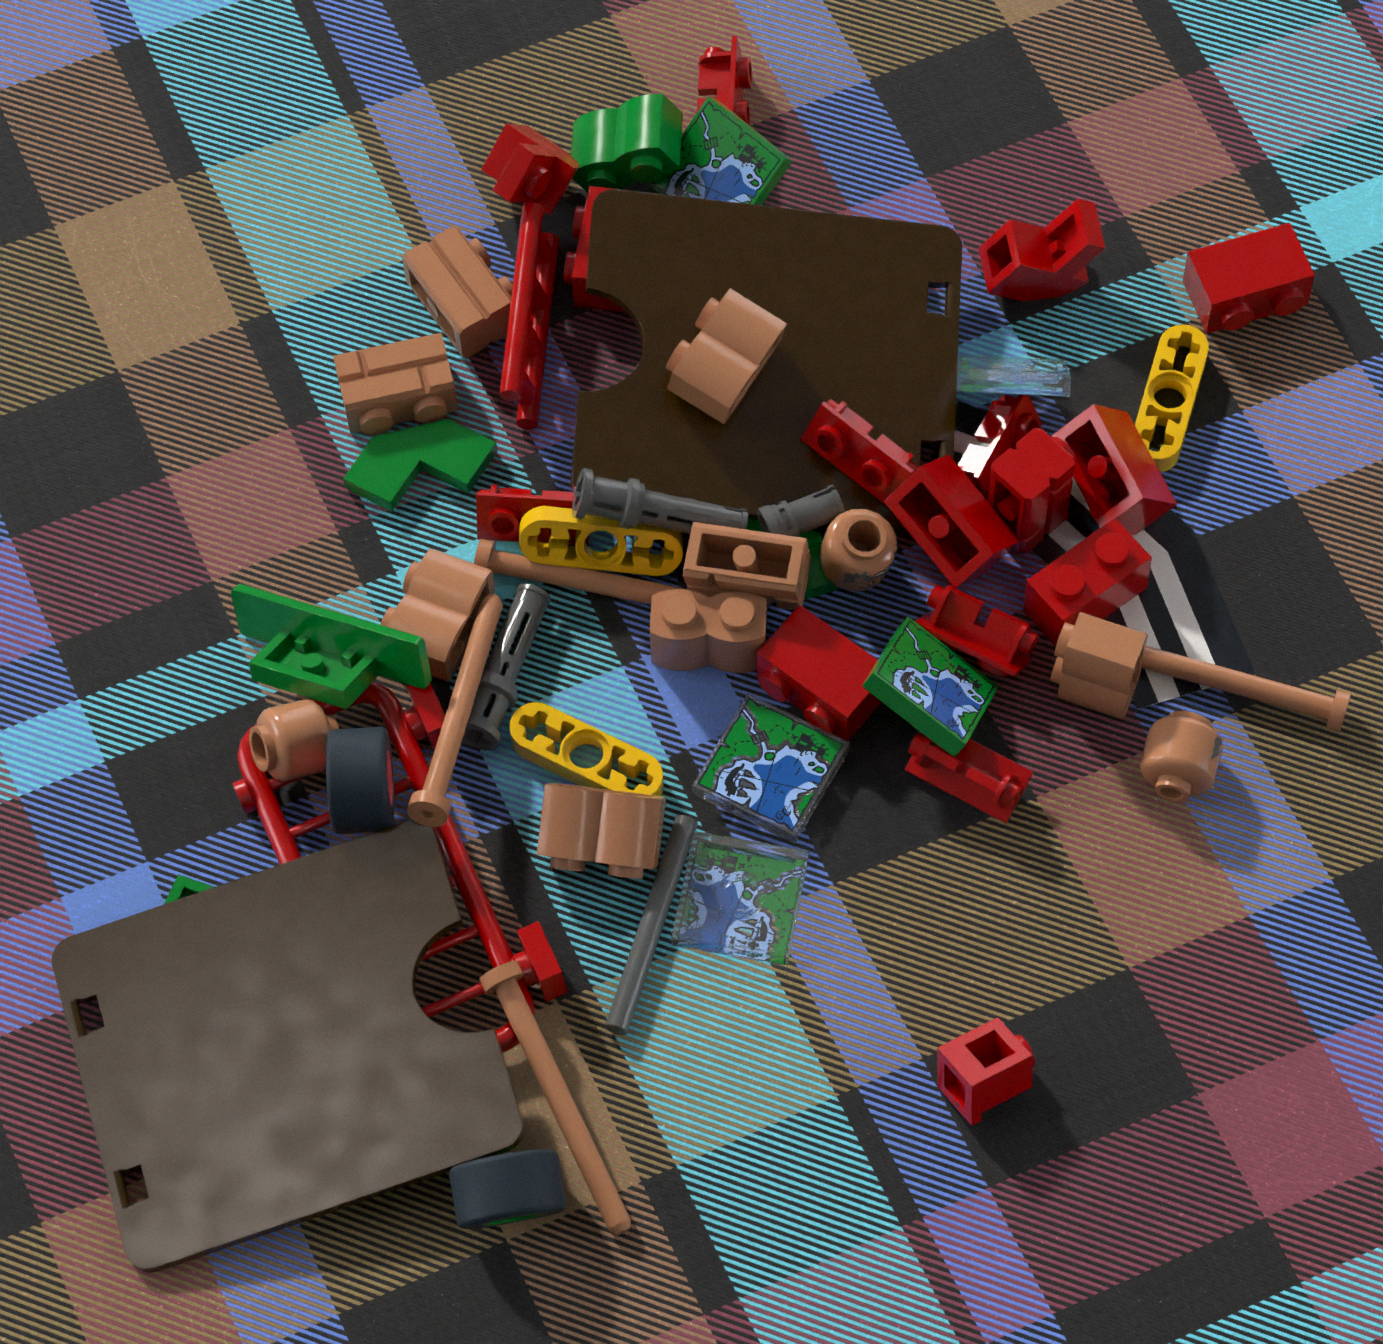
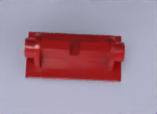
M732 36L731 51H724L720 47H709L699 58L698 93L699 96L717 95V97L712 98L717 99L750 126V107L748 100H743L744 89L752 88V62L750 56L742 57L738 37ZM697 98L696 113L707 98Z
M1019 393L1016 399L1003 395L1000 400L993 401L975 434L978 442L989 444V446L983 447L969 444L958 464L987 501L992 462L1009 448L1016 450V443L1033 428L1041 429L1043 424L1029 394Z
M832 399L827 403L823 402L800 440L885 504L884 500L919 468L912 461L914 455L904 451L883 434L876 441L872 439L869 433L873 426L848 408V404L844 401L840 404H837Z
M492 484L490 490L480 489V492H476L477 539L519 542L520 522L529 510L540 506L572 509L574 492L543 490L542 496L532 495L531 489L499 488L497 484ZM540 528L538 542H549V538L552 535L550 528ZM570 529L568 545H575L576 530ZM589 535L585 539L587 546H589Z
M936 585L927 600V606L933 609L915 621L917 624L952 651L959 649L978 658V665L992 674L999 676H1008L1010 674L1015 677L1031 664L1033 659L1028 656L1033 651L1039 635L1030 631V624L994 608L986 625L977 622L985 602L951 585H948L945 589Z
M920 732L915 735L909 746L908 753L912 754L904 769L1006 824L1034 773L970 738L955 757L951 756Z

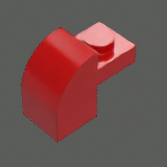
M506 123L481 171L497 180L492 191L507 201L537 203L543 207V212L551 215L575 175L579 164L564 149L531 127Z
M1078 198L1046 227L1010 219L978 249L988 294L1019 301H1031L1061 297L1084 286L1089 282L1086 265L1106 248L1095 203Z

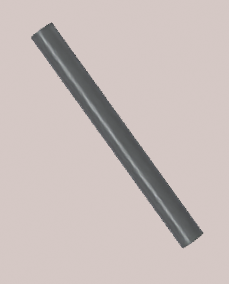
M677 815L675 817L605 1024V1028L614 1034L627 1035L698 825V822L689 816Z

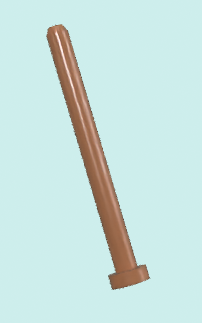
M480 539L474 558V564L488 568L493 573L650 605L652 595L672 589H685L591 569L538 564L522 555L497 551L496 542L486 539Z
M488 594L481 599L423 789L411 795L407 807L409 817L424 826L439 827L444 825L451 810V804L445 795L503 608L501 598L496 594Z
M1149 646L1145 647L1141 668L1327 719L1326 728L1338 732L1341 731L1351 693L1337 689L1334 698Z
M511 961L495 967L479 979L486 994L496 993L608 1230L616 1236L630 1229L631 1219L518 985V981L524 976L518 961Z

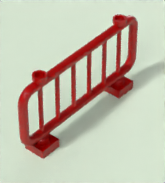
M372 682L348 707L366 703L375 706L379 711L389 738L408 778L394 783V796L413 788L414 792L422 790L429 766L417 741L427 738L434 752L445 718L431 683L425 689L406 685L413 706L404 710L393 692L378 682ZM310 699L316 702L322 708L325 715H334L338 712L345 710L337 706H333L324 702ZM249 728L240 740L237 753L239 770L243 778L232 784L245 814L247 815L257 810L279 865L302 857L294 839L330 824V815L328 811L289 828L274 790L301 778L290 781H279L274 778L269 780L266 772L261 771L254 762L249 744L251 729ZM449 813L447 822L444 825L431 827L437 837L441 853L451 873L449 876L451 886H457L474 925L435 941L422 960L479 936L493 968L507 962L518 961L524 974L523 978L518 981V985L534 1016L535 1008L528 987L538 983L546 1002L566 994L568 991L562 971L539 921L517 930L523 951L513 955ZM480 982L422 1007L421 1010L430 1018L484 994L485 991ZM509 1021L501 1028L495 1030L503 1053L520 1044Z

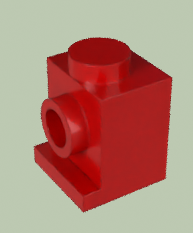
M997 1017L937 1047L938 1088L968 1123L973 1126L982 1121L983 1112L1032 1087V1068L1035 1066L1033 1051L1021 1035H1014Z

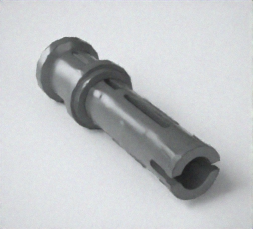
M583 468L579 474L572 504V516L575 519L582 520L586 515L618 521L619 527L623 529L635 528L638 523L690 534L693 522L747 529L748 523L747 509H736L692 498L646 490L645 484L640 483L639 479L629 478L627 482L598 477L594 476L593 470Z
M520 584L516 589L515 598L498 633L476 693L462 742L468 746L480 750H494L498 748L501 741V734L498 730L507 709L515 707L519 695L515 682L531 648L545 610L551 602L550 595L540 587L531 584ZM521 626V629H520L519 634H518V636H517V638H516V641H515V643H514V645H513V648H512V650H511V653L509 654V650H510V648H511V646H512V643H513V641H514V638H515V636H516V634H517V631H518L519 627Z

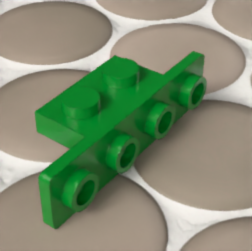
M238 584L231 591L239 631L243 635L269 642L249 662L253 681L343 709H347L378 676L421 689H425L432 681L426 644L420 636L243 584Z

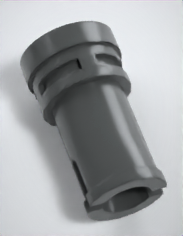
M830 485L826 489L790 503L783 500L778 502V505H766L758 508L757 516L762 532L800 537V534L831 523L839 514L844 513L845 509L837 489H835L834 485Z

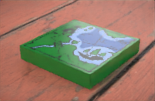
M708 96L682 133L679 168L670 175L648 183V185L659 194L763 205L793 160L721 102Z
M907 617L897 628L862 685L864 689L954 757L967 744L999 687L910 617Z

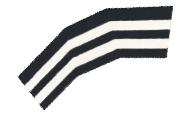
M961 401L957 402L955 409L953 460L957 465L969 444L983 447L989 446V444L978 442L975 437L988 411ZM937 445L930 462L938 459L939 445ZM1073 477L1067 520L1050 534L1044 533L1043 540L1031 549L1047 565L1100 528L1092 517L1089 506ZM1170 509L1142 531L1132 535L1152 557L1147 589L1103 620L1148 634L1146 646L1255 675L1194 530ZM1141 668L1132 698L1136 708L1140 709L1211 687Z

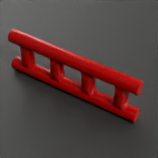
M526 203L522 206L499 393L500 397L505 401H518L516 425L526 430L537 428L539 421L559 247V237L557 235L542 232L544 209L537 203Z

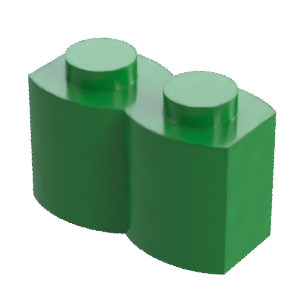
M647 94L632 98L624 102L619 108L594 110L580 116L573 122L571 156L578 162L579 167L572 179L588 193L589 186L622 190L634 181L651 183L670 175L680 165L683 113L664 94Z

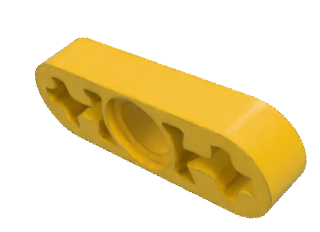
M1175 325L1168 328L1162 334L1135 422V427L1160 473L1171 469L1179 459L1209 350L1208 340L1204 333L1190 325ZM1179 346L1190 348L1189 354L1186 356L1183 372L1173 370L1175 355ZM1165 388L1175 389L1183 395L1185 402L1177 408H1165L1156 402L1154 394ZM1156 424L1166 427L1163 445L1160 447L1159 452L1149 450V444L1153 439Z
M540 506L529 510L520 522V550L527 559L538 564L662 576L673 572L680 565L683 557L682 534L675 530L638 523L635 528L623 529L619 527L618 521L586 515L582 520L575 519L572 516V509ZM540 528L551 529L552 535L548 543L538 542ZM570 529L576 530L575 547L568 546ZM607 531L615 536L617 543L610 550L599 552L589 548L585 543V539L592 532ZM626 535L634 536L632 553L626 552ZM653 540H663L664 547L661 550V554H651L650 547L653 545Z
M532 702L525 704L512 715L509 725L511 742L516 753L522 758L579 786L662 796L664 787L663 771L658 760L652 755L544 703ZM540 723L546 725V733L549 738L538 734L533 741L527 740L525 727L535 729ZM554 741L561 744L558 755H555ZM585 744L594 745L602 751L603 757L594 767L580 768L570 760V755L574 749ZM614 758H618L619 772L612 769ZM640 772L647 774L648 786L639 784L634 790L628 789L627 777L624 775L636 778Z

